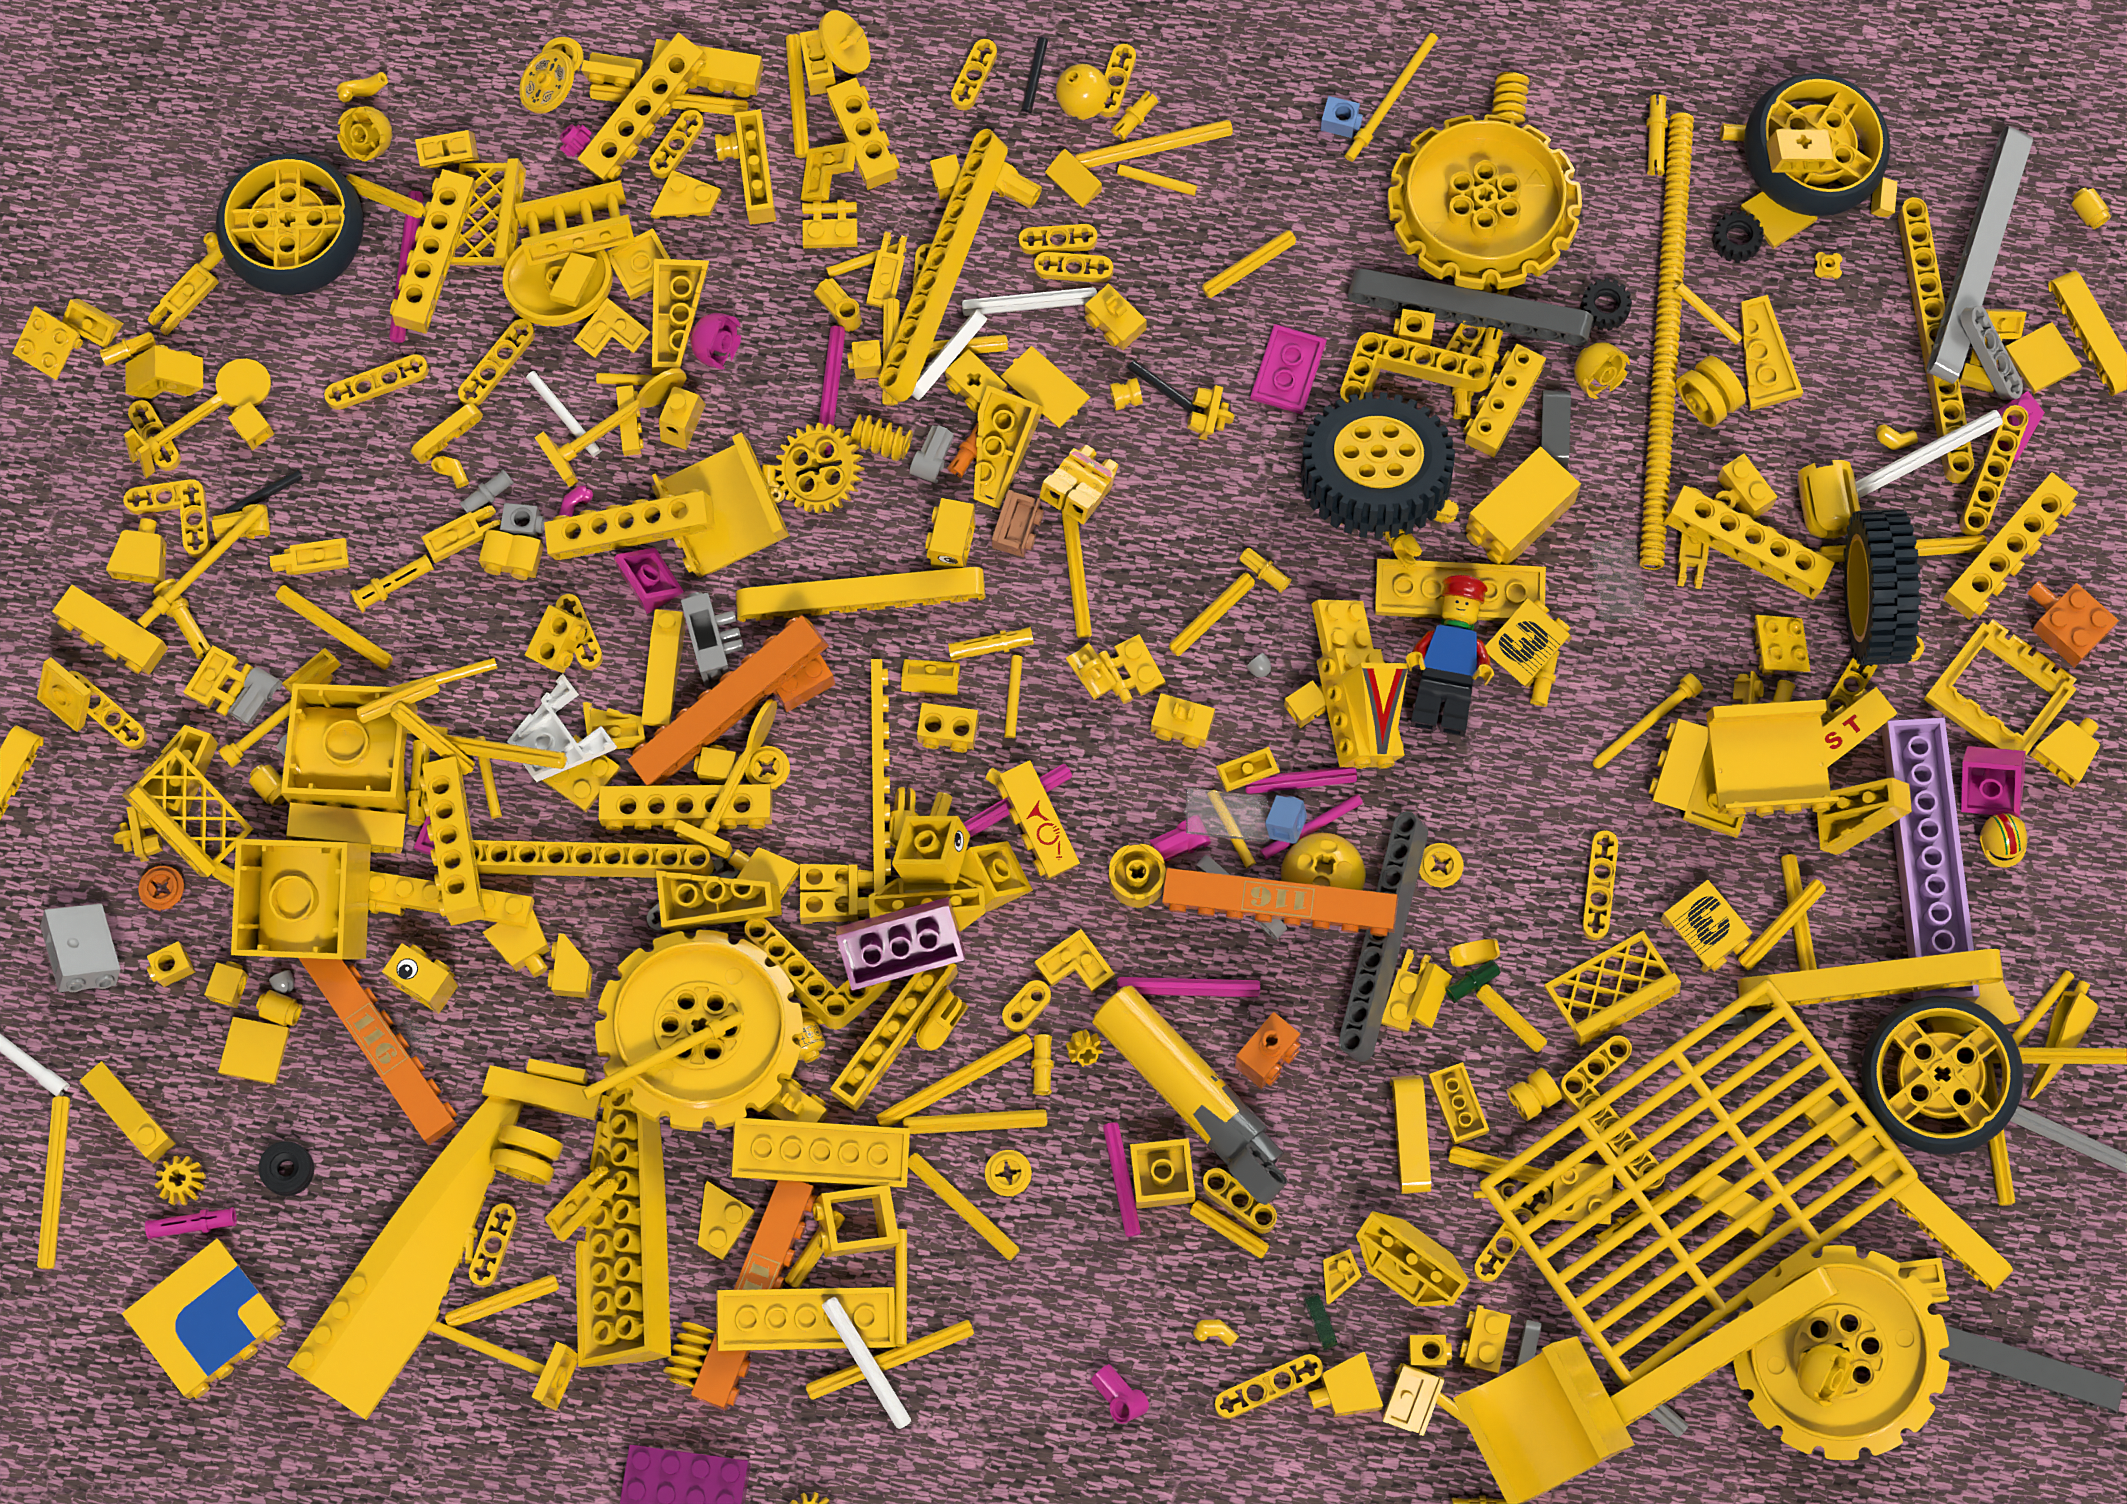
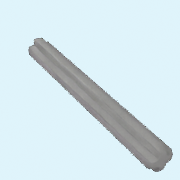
M2020 1106L2017 1107L2010 1120L2127 1173V1154Z

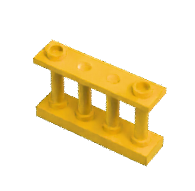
M621 180L515 204L521 228L528 226L530 237L521 239L528 266L567 258L571 252L584 254L635 242L629 215H620L618 205L627 204ZM608 208L610 219L594 222L592 211ZM582 215L583 225L567 228L566 217ZM555 220L557 231L545 234L540 233V223Z

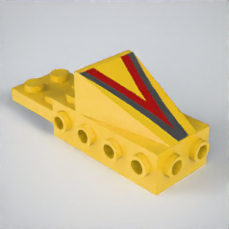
M1316 600L1311 605L1323 657L1317 660V666L1339 767H1355L1356 769L1366 767L1384 769L1395 765L1394 762L1405 756L1398 725L1408 671L1407 663H1385L1381 649L1373 648L1363 601Z

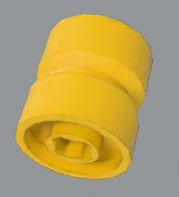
M1541 1067L1527 1076V1083L1519 1082L1507 1089L1510 1101L1517 1107L1519 1114L1525 1121L1531 1120L1542 1112L1541 1106L1549 1108L1562 1099L1556 1083L1547 1071Z

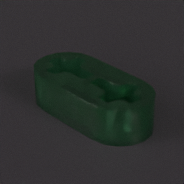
M1315 1293L1303 1298L1323 1351L1338 1346L1335 1333L1319 1294Z

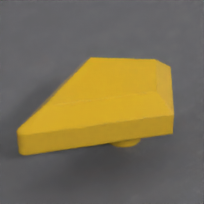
M1351 1249L1323 1260L1326 1304L1330 1305L1362 1277Z

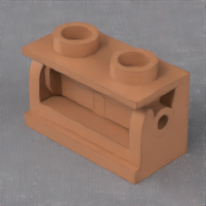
M1008 489L992 537L993 549L1025 557L1027 550L1033 549L1036 535L1032 533L1035 524L1040 526L1044 515V509H1041L1040 498H1037L1036 504H1034V498Z

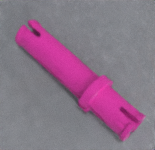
M234 1207L210 1212L208 1209H203L197 1214L151 1221L146 1220V1236L148 1239L196 1231L208 1233L211 1232V1229L236 1226V1211Z

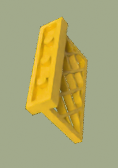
M518 158L508 159L507 163H460L458 174L466 175V171H474L481 175L475 181L476 189L485 181L489 183L492 189L481 198L476 193L474 194L478 201L469 208L466 219L469 218L474 226L464 235H460L456 246L457 249L463 243H466L471 251L464 257H455L454 252L450 265H501L502 268H505L508 259L517 246L519 219L515 204L522 203L526 169ZM497 171H505L504 178L498 184L494 185L489 180ZM498 193L501 197V202L491 210L485 203ZM481 206H484L489 213L477 223L471 215ZM495 218L498 222L497 228L488 235L482 227ZM480 230L486 238L473 247L467 240ZM491 242L495 247L493 257H482L479 252Z
M173 747L133 787H129L122 794L134 809L200 877H209L216 870L215 867L236 847V839H244L253 830L245 819L176 747ZM173 757L182 764L181 776H167V763ZM161 770V776L155 775ZM187 770L191 773L192 776H187ZM150 779H161V796H151L143 786ZM167 779H181V796H166ZM187 779H195L201 784V797L186 796ZM206 790L212 797H206ZM155 799H161V806ZM166 799H181V817L170 816L166 812ZM186 800H201V817H186ZM206 800H216L221 805L220 817H206ZM226 811L230 814L231 817H226ZM186 820H200V837H190L186 833ZM206 820H220V837H206ZM226 820H235L243 830L236 837H225ZM194 840H200V846ZM205 840H220V853L213 860L205 853ZM225 840L231 841V842L225 847Z
M1641 931L1544 984V988L1571 1028L1576 1041L1581 1047L1680 993L1681 981L1675 973L1672 974L1645 932ZM1642 941L1647 949L1646 957L1641 958L1629 955L1630 947ZM1612 956L1624 959L1621 972L1604 968L1606 959ZM1627 961L1644 964L1641 977L1624 973ZM1647 965L1660 968L1664 976L1657 980L1644 978ZM1586 970L1599 973L1596 986L1579 982L1581 973ZM1602 974L1619 978L1616 990L1599 987ZM1577 976L1576 981L1570 980L1571 978ZM1622 979L1638 982L1637 991L1632 994L1620 992ZM1562 983L1574 986L1571 999L1559 997L1553 988ZM1577 988L1594 991L1591 1004L1574 1000ZM1597 993L1614 996L1612 1005L1606 1008L1594 1005ZM1575 1006L1589 1010L1588 1017L1576 1024L1571 1016L1572 1007Z

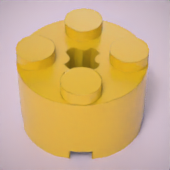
M1147 844L1127 845L1120 848L1113 855L1109 866V886L1118 901L1130 907L1142 908L1154 903L1162 895L1166 878V866L1163 857L1156 849ZM1140 872L1142 873V878H1132V873L1136 875Z

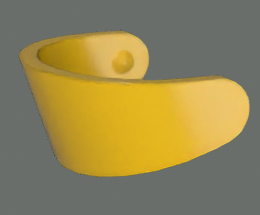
M1482 939L1449 948V954L1453 966L1464 967L1494 960L1500 956L1497 939Z

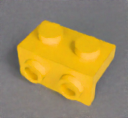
M592 52L589 61L583 60L581 71L586 79L592 83L603 84L607 82L613 83L618 87L630 88V86L635 87L640 81L643 62L638 59Z

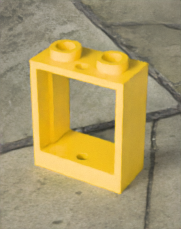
M890 1185L822 1193L813 1204V1216L815 1221L819 1222L820 1227L818 1245L821 1250H824L825 1258L894 1248L900 1243ZM872 1198L879 1238L838 1243L831 1203Z

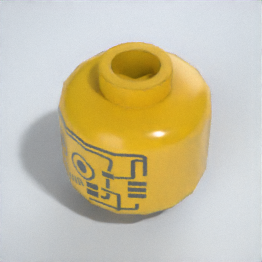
M803 1018V1035L793 1039V1043L801 1047L798 1060H804L805 1063H809L821 1056L820 1051L825 1047L826 1043L818 1024L815 1021H808L807 1018Z

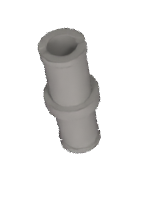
M503 469L487 483L479 484V489L462 502H459V504L466 513H474L488 502H494V497L510 485H513L514 482Z

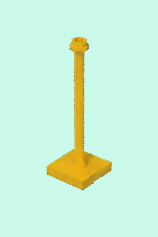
M435 1321L429 1330L540 1376L532 1398L557 1411L578 1364V1354L567 1345L557 1341L545 1366L438 1321Z

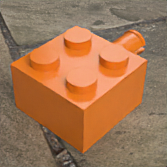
M2040 580L2027 593L2046 610L2032 631L2074 668L2119 622L2112 613L2078 583H2075L2062 597H2057Z
M819 654L772 694L778 697L785 711L789 712L834 686V676Z
M1273 1012L1236 1055L1235 1068L1260 1089L1266 1084L1272 1086L1281 1075L1280 1070L1283 1063L1290 1064L1299 1054L1301 1033Z

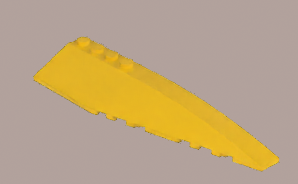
M613 1087L608 1089L606 1095H602L600 1107L604 1108L601 1122H597L589 1169L594 1172L597 1167L606 1166L610 1171V1176L605 1180L615 1179L619 1187L611 1197L604 1199V1202L580 1225L586 1227L585 1241L577 1240L575 1250L578 1367L648 1362L671 1357L666 1195L660 1121L653 1122L630 1107L632 1095L630 1093L618 1095Z
M490 1096L444 1149L393 1215L287 1366L288 1368L365 1420L369 1418L439 1315L440 1310L438 1308L443 1296L446 1297L450 1287L449 1281L454 1269L458 1268L460 1263L458 1258L469 1236V1233H464V1231L468 1227L474 1228L486 1199L484 1195L489 1183L492 1184L496 1174L495 1169L489 1165L492 1153L496 1149H506L498 1141L502 1125L515 1126L524 1104Z

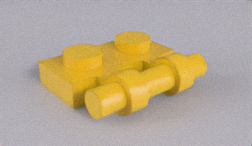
M840 199L832 203H822L821 200H813V203H802L803 214H813V220H803V248L858 247L857 218L846 219V213H857V202H846V199ZM838 213V219L822 220V214Z
M1140 634L1114 646L1118 655L1116 658L1111 659L1106 650L1098 654L1117 682V686L1112 688L1115 696L1119 695L1123 704L1133 699L1129 690L1134 687L1139 695L1142 696L1165 685V680ZM1124 666L1130 678L1123 680L1117 670L1118 668Z
M213 645L183 693L185 696L208 708L217 699L221 703L216 712L226 717L229 709L243 690L245 679L253 667L245 664L240 672L235 670L234 668L239 660ZM230 678L234 680V683L228 692L225 693L221 689L227 679Z

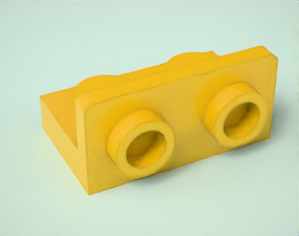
M1477 1305L1475 1312L1469 1311L1466 1328L1471 1329L1469 1341L1463 1339L1459 1357L1465 1358L1463 1366L1498 1374L1511 1315L1484 1309V1306Z

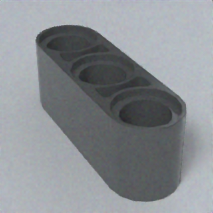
M1542 390L1541 401H1543L1540 415V427H1542L1540 446L1563 468H1567L1570 448L1571 392Z

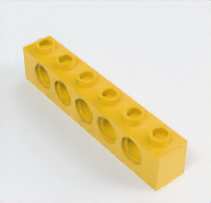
M678 32L578 157L577 160L581 165L604 183L617 179L622 172L621 166L627 159L631 160L639 150L638 145L641 141L653 134L656 129L655 124L660 117L664 118L669 114L673 107L672 102L677 96H682L687 91L690 85L688 82L692 77L699 75L706 66L705 61L707 60L705 53ZM675 64H685L683 71L680 73L672 72ZM658 85H668L665 93H655ZM650 105L651 110L647 115L641 116L638 114L642 106ZM633 126L634 131L630 136H622V130L625 127ZM610 147H616V155L612 158H606V150Z
M442 169L440 178H435L432 186V193L434 194L432 201L427 202L425 205L426 212L423 214L425 217L424 224L419 226L416 232L415 241L417 244L415 250H410L407 258V266L409 268L406 275L402 274L399 281L398 290H401L398 299H393L390 314L393 316L395 326L427 334L476 191L473 177ZM448 199L455 201L451 205L442 204L445 200ZM437 224H446V227L441 230L434 228ZM434 247L438 249L436 253H426V250ZM421 272L430 273L426 278L417 277ZM413 296L421 297L419 302H409V299Z
M2051 472L1947 591L1943 600L1969 620L1975 613L1980 617L1991 604L1987 601L1992 594L1998 596L2008 584L2004 581L2008 575L2011 574L2015 577L2025 565L2021 560L2027 554L2032 557L2041 547L2042 543L2039 542L2044 534L2049 537L2059 526L2056 520L2061 514L2067 517L2077 504L2073 500L2078 492ZM2041 505H2048L2053 512L2044 511ZM2029 524L2033 526L2036 532L2027 531L2024 525ZM2007 544L2015 545L2019 552L2010 551ZM1989 564L1998 565L2001 572L1993 571ZM1972 584L1981 585L1984 592L1976 591Z
M1685 485L1676 495L1663 522L1812 600L1822 591L1835 563L1829 560L1823 553L1813 552L1804 547L1799 541L1788 539L1778 534L1774 528L1763 526L1753 521L1749 515L1738 513L1728 508L1722 501L1712 500L1703 495L1700 490ZM1695 511L1701 512L1705 518L1699 517ZM1720 524L1726 525L1730 531L1724 530ZM1745 537H1750L1755 544L1749 543ZM1770 549L1778 552L1780 557L1774 556ZM1795 562L1802 564L1805 570L1798 568Z
M690 489L685 491L683 495L665 494L659 496L658 500L648 501L640 499L633 501L632 505L628 506L610 505L603 511L585 510L581 511L578 516H556L553 518V521L544 522L547 554L555 560L570 559L715 530L712 498L701 489ZM687 508L686 514L678 518L679 511ZM660 513L659 520L651 523L652 517ZM634 518L632 526L625 529L626 522ZM607 523L606 530L599 534L600 527ZM577 529H581L580 535L573 539V533Z
M456 756L423 763L424 775H420L419 779L422 791L427 793V799L423 800V806L426 816H430L431 824L427 825V832L430 841H434L435 849H431V858L434 866H438L439 874H435L434 878L437 890L442 892L443 899L438 900L441 916H446L451 926L485 918L462 769ZM448 789L445 793L438 794L440 791ZM451 814L448 818L442 819L445 815ZM455 838L453 842L446 844L448 840ZM460 863L457 867L450 869L453 864ZM464 888L460 893L453 894L457 889Z
M724 785L599 786V821L601 826H606V829L611 831L623 830V826H634L636 830H650L652 826H663V829L673 830L678 820L700 829L704 819L708 818L710 814L707 811L708 807L716 803ZM738 785L719 822L720 828L736 829L737 825H748L751 829H763L765 824H772L773 791L771 785ZM689 803L693 805V809L689 813L683 814L679 812L683 804ZM741 803H748L750 805L749 810L744 813L737 812L736 807ZM663 804L665 808L661 813L653 814L650 812L654 805ZM626 805H636V809L633 813H622V810Z
M952 963L913 975L830 1088L832 1095L857 1112L944 991L958 974L956 964Z

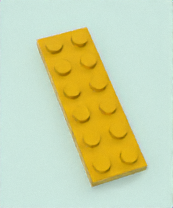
M1377 559L1375 615L1443 619L1441 611L1444 597H1442L1444 584L1442 582L1445 578L1454 575H1469L1482 581L1487 586L1488 591L1485 593L1484 604L1480 605L1478 620L1507 622L1527 598L1533 603L1539 600L1545 605L1546 567L1415 560V566L1409 570L1404 568L1399 560Z
M735 1118L730 1178L863 1186L890 1185V1187L906 1188L910 1129Z
M894 1287L717 1290V1351L848 1349L822 1308V1304L832 1297L837 1298L867 1348L896 1347Z

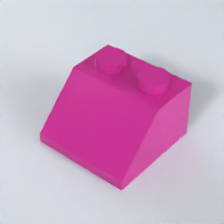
M1967 746L1962 769L1961 812L1988 815L2009 813L2020 817L2025 779L2026 751Z

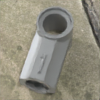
M932 425L921 451H917L913 458L910 474L936 484L938 482L936 477L940 470L943 471L944 459L954 439V433L945 427Z
M259 667L253 668L245 679L243 691L229 709V714L250 726L266 702L273 700L272 695L275 691L281 689L282 681Z

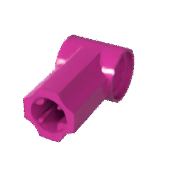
M1199 816L1186 819L1178 824L1176 829L1150 840L1151 847L1161 854L1164 862L1186 852L1194 853V849L1200 846L1205 848L1211 844V840Z
M1110 1364L1104 1366L1092 1377V1384L1110 1404L1109 1410L1116 1422L1121 1424L1127 1423L1148 1411L1149 1402L1146 1395L1141 1390H1132Z

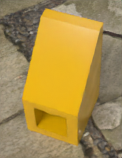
M558 933V941L552 944L551 957L555 959L554 970H549L548 987H552L551 990L556 996L589 998L593 970L566 935Z

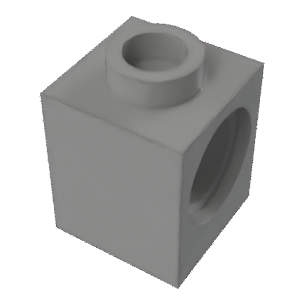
M504 503L500 530L512 535L537 539L538 533H543L544 516H541L537 506ZM522 519L530 520L526 526H517L518 522Z

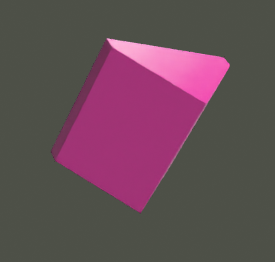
M656 548L617 554L614 557L619 572L646 614L684 592Z

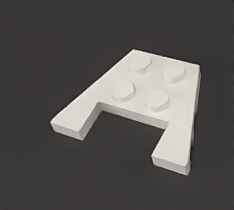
M564 674L556 680L558 685L550 694L546 692L542 697V704L533 715L529 713L507 741L512 745L565 753L567 762L563 769L523 763L536 782L617 748L602 726L579 743L575 741L556 712L579 695Z

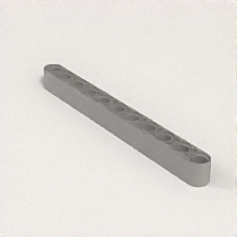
M2008 125L2004 128L1997 141L1926 369L1927 373L1952 384L1957 380L1962 371L1971 343L1961 324V313L1966 307L1982 306L2033 142L2032 136Z

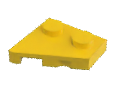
M672 170L650 216L658 219L663 216L711 215L722 191L717 187Z
M583 702L587 736L602 726L617 746L616 749L638 747L645 743L644 728L641 724L642 717L622 714L618 710L608 708L607 711L592 708V703Z
M707 1181L704 1189L698 1246L724 1261L754 1215L755 1210Z

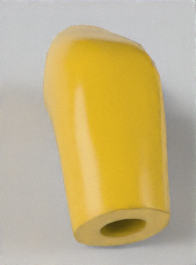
M379 72L365 79L342 82L336 89L338 98L342 102H349L353 99V96H373L387 85L388 78L383 72Z

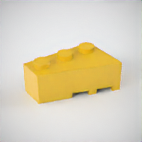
M1887 778L1830 791L1831 797L1838 796L1839 801L1832 805L1830 810L1817 812L1820 850L1834 855L1841 854L1911 813L1909 784L1895 778Z

